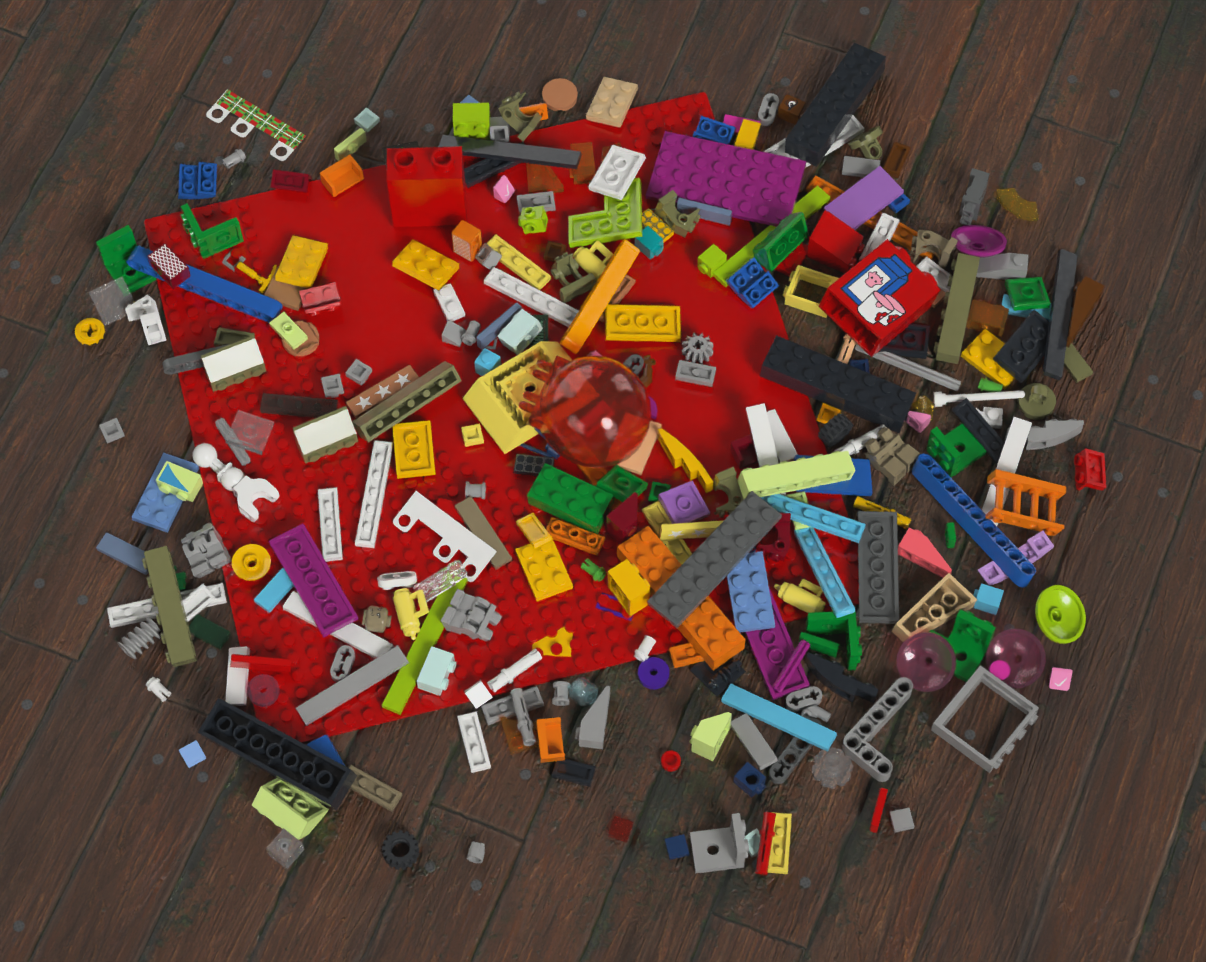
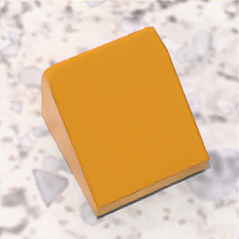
M823 403L816 421L826 424L835 415L841 414L842 410Z

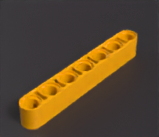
M626 239L617 247L560 341L562 346L574 354L583 346L640 252L639 248Z

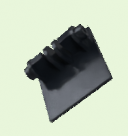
M733 658L729 659L714 671L705 661L698 662L690 669L716 697L746 672L741 667V661L737 658L735 660Z

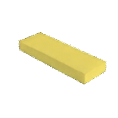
M771 812L776 814L774 825L775 837L772 838L768 873L788 874L792 814Z

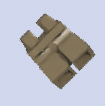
M883 427L877 433L881 438L879 442L872 438L865 443L868 451L865 455L870 460L871 465L883 473L894 486L906 475V472L909 473L912 470L920 453L909 444L906 445L901 440L899 434H893L889 428Z

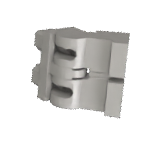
M211 523L203 525V528L197 532L192 531L186 534V537L181 539L183 551L191 565L194 577L202 578L215 571L214 568L219 569L232 562V558L222 542V537Z
M457 589L450 602L451 607L448 606L441 622L447 631L458 634L463 633L472 639L479 638L488 641L493 635V631L487 628L488 623L495 626L499 623L502 616L495 611L496 606L490 604L484 598L474 597Z

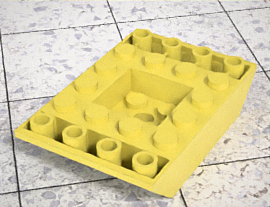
M541 341L478 378L463 397V400L502 452L506 454L539 434L534 429L535 426L544 431L589 404L594 399H597L600 395L558 342ZM528 386H534L536 388L532 392H528L525 390Z

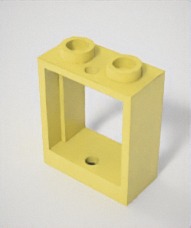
M798 265L796 271L791 272L789 278L790 286H786L783 292L785 305L827 318L828 315L819 307V303L795 296L794 292L799 280L828 288L839 278Z

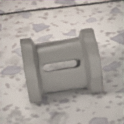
M466 482V499L470 496L485 499L486 482H482V484Z
M565 681L554 682L553 688H555L552 704L557 706L569 705L568 690L571 688V684Z

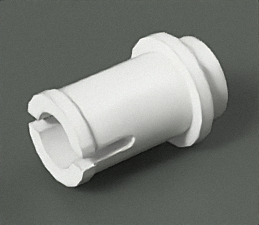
M645 635L638 650L634 651V657L642 662L649 658L648 654L656 640Z
M152 677L146 683L147 690L152 691L162 702L167 700L162 692L170 697L171 692L160 683L159 678Z

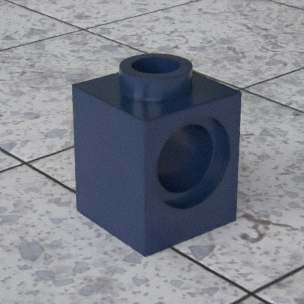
M749 762L734 776V783L751 798L756 793L759 795L766 787V777ZM753 778L756 780V783L749 784L746 780Z

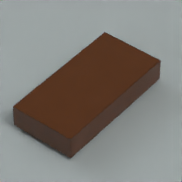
M894 141L883 166V169L891 177L899 178L911 147Z

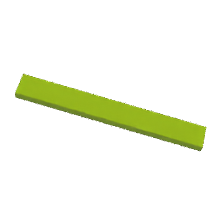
M817 185L795 204L793 213H804L806 221L830 201V196ZM769 225L714 271L713 277L724 287H727L728 284L725 280L751 258H754V247L761 243L776 226Z
M449 572L406 657L409 663L400 668L382 704V708L401 715L417 683L431 646L435 647L445 628L441 619L448 606L451 607L450 602L456 590H464L468 582L467 578Z

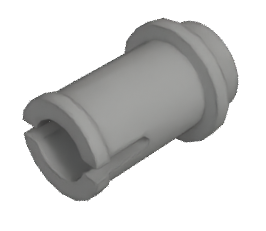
M236 149L233 154L222 159V162L227 169H230L240 161L244 162L246 156L241 149Z
M469 322L466 332L462 335V342L471 346L476 342V335L481 328L478 322Z

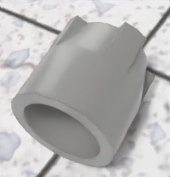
M471 842L467 860L473 863H482L485 854V844Z

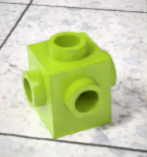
M544 206L522 208L521 216L518 217V223L523 228L524 234L546 232L548 217Z

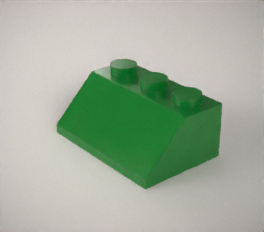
M804 213L790 214L773 231H770L761 243L754 247V258L760 265L772 272L809 236Z

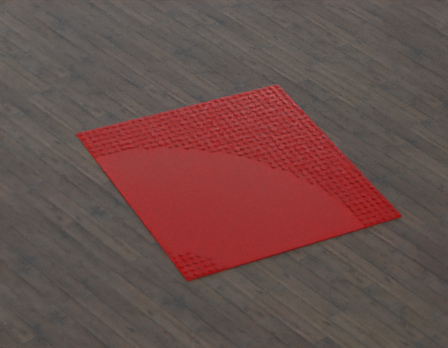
M701 92L631 108L628 110L621 127L583 119L532 131L523 141L525 145L581 151L582 156L578 168L570 169L520 163L469 188L466 187L467 223L481 230L482 246L497 234L551 276V280L540 291L562 302L560 299V289L563 286L558 279H554L551 273V266L555 262L544 260V253L548 241L566 245L565 253L567 252L568 255L572 253L574 255L575 251L580 247L570 248L569 216L604 210V195L590 191L588 186L612 145L645 154L646 159L635 178H640L642 213L648 208L655 209L658 201L646 199V193L664 133L667 131L692 137L694 131L696 132L701 116L715 120L707 94ZM519 134L510 136L507 143L518 144L522 140L518 138ZM463 155L464 169L486 158ZM387 164L363 169L364 179L335 197L330 194L320 179L309 182L307 193L276 189L191 209L202 231L237 217L244 242L205 259L201 256L198 248L193 247L189 233L186 234L183 221L180 217L182 211L144 220L151 251H155L165 243L185 264L259 293L258 290L262 287L258 280L252 279L239 270L237 265L234 268L235 271L222 263L224 257L230 251L231 256L226 261L232 266L243 256L246 258L243 262L245 265L257 272L258 276L268 279L273 266H280L293 235L328 244V250L312 287L335 281L342 305H339L338 309L333 311H327V309L320 310V314L309 316V313L305 314L302 304L298 311L283 306L279 313L280 315L285 312L293 322H309L317 328L320 337L319 345L315 351L306 356L289 354L284 349L282 338L268 322L178 286L172 289L165 281L157 278L174 357L214 348L218 328L255 333V339L265 364L266 372L260 376L248 378L242 383H235L227 386L224 390L214 392L204 367L180 372L178 375L194 446L196 447L202 443L212 445L217 451V459L224 465L231 462L232 466L240 469L245 476L247 475L251 479L261 478L267 480L279 493L280 497L275 502L265 498L254 500L253 505L258 510L259 518L252 522L240 513L237 497L234 496L233 491L225 489L218 481L217 473L210 467L203 468L199 466L212 524L222 537V542L231 558H233V555L239 548L248 544L260 545L270 555L271 566L269 571L257 580L248 581L238 577L233 571L232 562L223 566L222 569L240 647H249L250 656L291 660L290 672L249 669L248 684L256 718L301 743L314 741L324 735L331 737L471 702L464 691L480 680L490 694L495 696L511 692L515 688L523 689L635 661L638 659L634 657V651L638 650L645 635L656 640L648 654L649 657L667 653L670 647L689 643L678 628L673 626L649 605L634 615L629 616L619 601L608 597V595L614 596L608 588V571L620 564L621 561L617 557V547L619 544L607 533V518L598 533L605 537L598 556L553 539L573 584V588L536 602L515 552V549L530 544V542L517 526L516 521L534 513L546 529L551 517L561 521L564 520L528 504L527 494L537 476L514 474L516 454L545 456L521 446H517L506 454L502 452L463 400V397L476 380L482 377L475 373L474 362L483 351L477 346V339L471 346L462 342L460 347L442 342V333L447 324V319L434 295L435 288L393 267V260L413 239L459 263V269L445 285L451 283L465 311V317L452 322L467 330L470 321L478 322L481 328L477 335L515 303L520 304L523 310L537 320H547V341L560 344L562 337L569 327L484 284V279L491 270L483 266L476 258L470 262L453 251L452 232L457 225L393 227L387 186ZM503 175L508 178L515 190L507 203L494 198L493 187ZM553 191L556 211L546 212L548 217L546 232L524 234L523 228L518 223V217L521 215H519L517 195ZM732 217L729 226L700 218L692 233L688 232L685 237L674 233L673 236L663 243L664 248L661 254L654 256L651 260L640 251L626 273L635 279V284L618 305L680 306V342L606 340L605 321L603 323L598 320L583 346L576 354L561 345L596 391L603 386L631 355H640L642 358L650 355V359L656 361V364L651 366L653 369L652 383L641 393L648 395L655 401L658 410L656 419L621 406L622 401L626 397L636 394L632 392L631 385L643 376V370L609 406L615 412V415L590 438L586 439L574 424L592 409L591 402L566 417L607 472L614 466L607 464L606 458L626 412L662 424L661 428L676 438L696 457L712 480H714L717 473L734 467L737 473V479L744 469L759 468L757 462L739 469L730 451L732 441L751 434L746 407L765 403L767 412L773 409L776 410L798 455H827L825 445L818 437L820 430L808 396L760 377L762 364L776 335L789 340L774 293L771 292L754 308H750L729 285L724 287L713 276L710 278L698 269V257L713 244L727 255L728 261L755 237L748 220ZM635 238L626 239L635 245ZM623 240L602 244L614 254ZM593 244L586 245L583 247L590 249L593 246ZM596 249L594 251V254L603 262L606 257L599 250ZM500 261L495 266V268L528 284ZM579 266V268L577 269L579 274L582 277L588 275V273L582 267ZM572 274L565 277L569 283L576 281ZM591 290L565 304L580 310ZM693 333L697 336L702 333L703 338L709 336L710 342L713 343V355L709 356L708 362L703 360V365L716 367L712 387L675 380L679 360L686 361L685 356L682 354V343L686 341L687 336L692 337ZM498 337L496 349H488L501 357V365L517 356L505 347ZM494 340L487 346H493ZM532 342L524 349V351L532 347ZM595 350L609 362L599 377L580 367L588 354ZM356 359L372 368V373L362 386L346 377L347 370ZM444 361L454 365L462 381L399 422L409 423L430 420L436 475L397 479L393 427L370 442L360 438L356 431L358 442L353 446L344 447L332 455L327 454L315 462L305 464L296 445L293 432L294 427L345 407L347 401L408 365L413 368L419 378ZM632 362V368L634 367V365H638V366H639V362H637V363H633V362ZM623 373L620 374L618 378L624 381L627 380L629 376ZM340 374L344 393L339 394V397H325L321 378ZM528 386L525 390L528 392H532L536 388L534 386ZM610 386L606 391L608 393H615L617 389ZM347 407L348 412H349V415H350V417H351V420H352V421L356 420V418L354 417V415L351 413V411H350L349 408ZM220 418L226 420L251 460L249 464L241 465L216 427L215 422ZM480 424L484 443L465 447L461 427ZM547 428L549 432L555 437L552 431L549 428ZM540 434L524 442V444L547 452L545 447L548 442ZM658 438L642 475L630 472L648 483L647 488L638 496L637 533L647 526L652 529L643 515L642 509L655 503L648 501L653 481L672 485L671 489L690 482L682 466L674 468ZM374 440L393 442V451L375 548L355 546ZM566 450L558 459L554 458L555 468L591 484ZM698 478L693 479L697 490L710 511L708 517L696 522L724 521L729 515H724V518H720L714 512H716V508L728 503L727 494L720 489L716 491L713 489L706 493ZM466 482H470V484L486 482L485 499L481 497L472 498L512 557V561L496 570L489 561L473 582H467L463 591L465 594L484 598L490 604L495 605V611L502 616L497 625L493 626L490 623L487 625V628L493 631L491 639L488 641L479 638L472 639L463 633L450 632L444 628L435 648L454 654L456 667L454 672L448 676V687L446 690H442L439 696L418 689L416 683L401 715L382 708V704L399 672L397 670L306 726L296 707L337 683L332 679L330 670L336 653L341 646L348 645L354 649L355 661L350 674L375 660V658L330 634L323 638L317 627L283 610V605L293 591L297 593L294 586L270 613L254 602L255 597L283 568L269 541L304 524L322 554L318 489L337 487L343 560L328 561L326 563L358 616V620L353 623L365 629V625H362L364 610H368L370 606L387 608L388 615L392 616L390 627H386L383 633L369 632L390 642L394 647L398 645L405 657H407L415 640H412L411 636H405L403 630H401L393 601V593L403 587L399 586L391 590H384L378 586L377 577L386 573L416 572L417 582L414 586L407 589L411 593L423 590L428 610L430 611L449 572L460 575L458 570L468 556L458 549L451 560L444 563L433 554V550L443 537L419 519L408 532H403L393 524V520L415 491L419 492L434 505L437 504L438 498L462 502L466 499ZM795 490V491H790V492H786V495H788V494H794V493H799V492H796V490ZM805 492L809 505L849 518L840 494ZM402 515L399 518V524L402 527L408 526L411 522L408 515ZM792 520L790 521V549L784 561L779 560V562L769 559L768 555L765 554L764 556L768 585L784 623L807 618L808 613L777 596L778 591L774 588V585H782L784 582L799 586L802 579H805L820 587L794 535L795 529ZM461 524V525L464 526L466 529H468V527L466 526V524ZM814 528L853 605H859L858 543ZM770 530L756 544V548H758V545L774 543L778 539L776 532ZM708 537L686 538L683 540L693 554ZM443 545L439 549L441 557H448L451 553V549L447 545ZM587 558L597 566L605 569L606 576L602 581L593 580V576L581 569L582 563L587 565L585 562ZM251 563L249 567H254L256 564ZM472 564L467 565L464 568L465 575L473 576L476 573V567ZM725 577L708 596L734 625L727 577ZM802 587V589H804V590H806V591H808V592H810V593H812V594H814V595H817L816 593H814V592H812V591H810V590H808V589ZM823 593L820 598L826 604L822 612H831L833 610ZM415 598L413 600L416 607V611H419L420 607L418 599ZM597 603L601 607L622 613L624 618L615 616L612 612L596 608ZM428 613L419 617L420 629ZM564 626L566 632L573 633V638L570 641L571 657L543 655L542 649L535 648L541 654V660L516 676L513 682L507 683L495 693L489 688L487 682L498 676L501 670L509 668L532 651V644L546 636L549 638L556 637L558 630ZM559 643L551 646L552 654L560 655L563 649ZM349 652L342 654L343 662H345L347 656H350ZM342 666L340 668V671L336 672V675L338 677L340 676V674H344Z

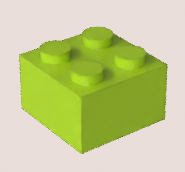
M453 103L454 136L491 140L489 103Z

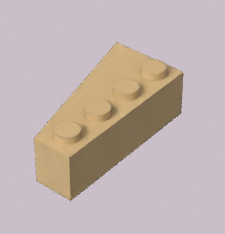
M948 573L895 624L892 632L906 645L930 630L955 618L960 609L967 611L973 608L977 599Z

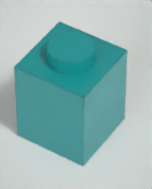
M649 226L645 227L642 230L643 236L635 237V246L651 260L663 251V238Z

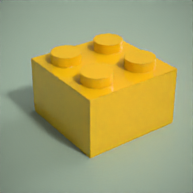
M626 559L608 571V588L629 616H632L648 605L647 601L650 599L651 587L645 578H641L639 570L634 563L631 564Z

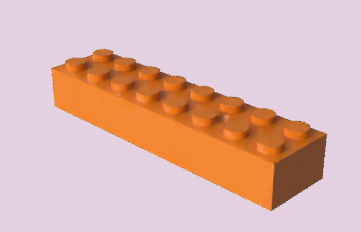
M649 526L617 547V557L623 562L628 559L631 564L634 563L639 570L641 578H645L649 582L651 597L682 565ZM709 596L678 627V630L713 671L741 652L745 647V638Z

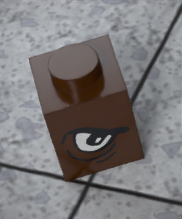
M786 94L778 107V118L796 125L806 111V102Z

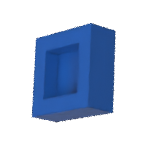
M903 193L888 206L896 214L910 203V199Z

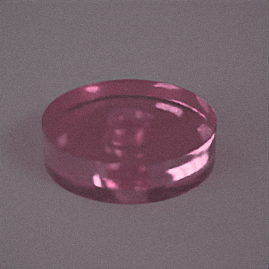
M261 674L251 679L247 687V693L253 704L266 707L272 705L278 699L280 689L274 677ZM263 688L267 689V691L264 693L260 692V690Z

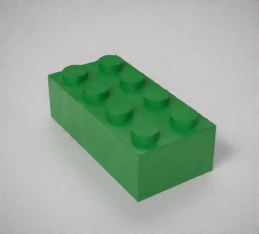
M546 463L527 494L528 504L596 534L599 533L614 504L613 494Z

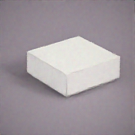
M481 680L464 691L475 708L493 698Z

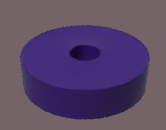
M650 657L639 665L638 679L648 689L662 688L669 680V667L664 660ZM655 671L657 674L653 676L650 672Z

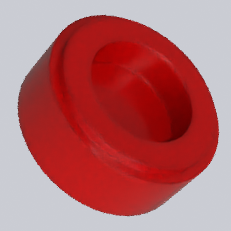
M669 750L663 753L661 756V766L664 770L673 772L680 767L681 757L676 751Z

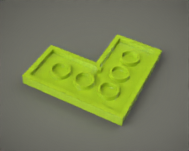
M634 178L622 200L604 195L603 211L569 216L570 248L592 245L598 240L601 243L642 237L640 178Z

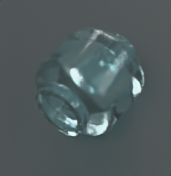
M585 677L576 679L570 686V697L581 706L592 705L598 698V687Z

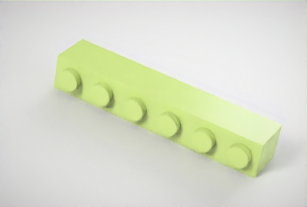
M834 451L831 454H818L807 459L803 457L791 462L782 461L771 466L766 464L760 468H746L741 471L737 482L744 499L752 491L759 497H765L851 480L856 470L848 451Z

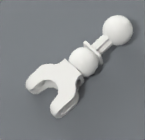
M202 443L195 447L193 451L194 462L203 468L210 467L217 473L218 481L225 489L233 491L234 496L237 497L240 513L250 521L255 522L259 518L258 510L253 505L254 500L265 498L275 502L280 497L277 489L267 480L261 478L251 479L247 475L245 476L240 469L233 467L231 462L224 465L217 459V451L212 445Z

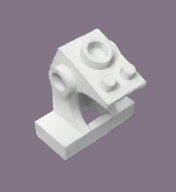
M149 295L144 296L133 304H129L125 308L129 322L141 319L148 345L167 341L156 302Z

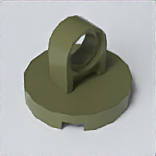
M875 126L869 129L868 132L859 134L850 140L848 144L851 150L860 147L866 159H879L882 156V148L876 138L883 132L880 126ZM871 147L876 150L875 157L870 153Z
M1032 383L1021 390L1025 392V397L1018 398V408L1024 412L1027 418L1042 420L1053 413L1056 405V396L1048 386Z

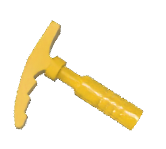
M242 262L237 264V268L252 279L258 280V283L262 285L258 291L263 295L277 270V265L273 266L268 279L258 276L257 272Z

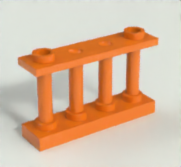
M995 469L987 476V483L996 487L995 508L985 515L986 519H990L995 523L1011 524L1039 532L1044 531L1049 536L1057 535L1064 529V525L1055 523L1056 500L1066 494V486ZM1004 487L1013 491L1012 512L1003 510ZM1021 492L1031 495L1030 517L1020 514ZM1039 496L1048 499V521L1038 519Z

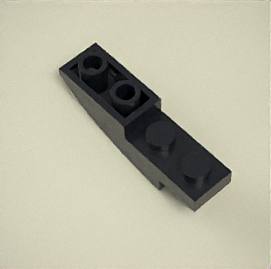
M807 653L806 665L814 676L832 692L850 702H853L855 696L875 703L879 689L874 685L857 681L851 675H843L845 667L836 661L830 662L819 654Z

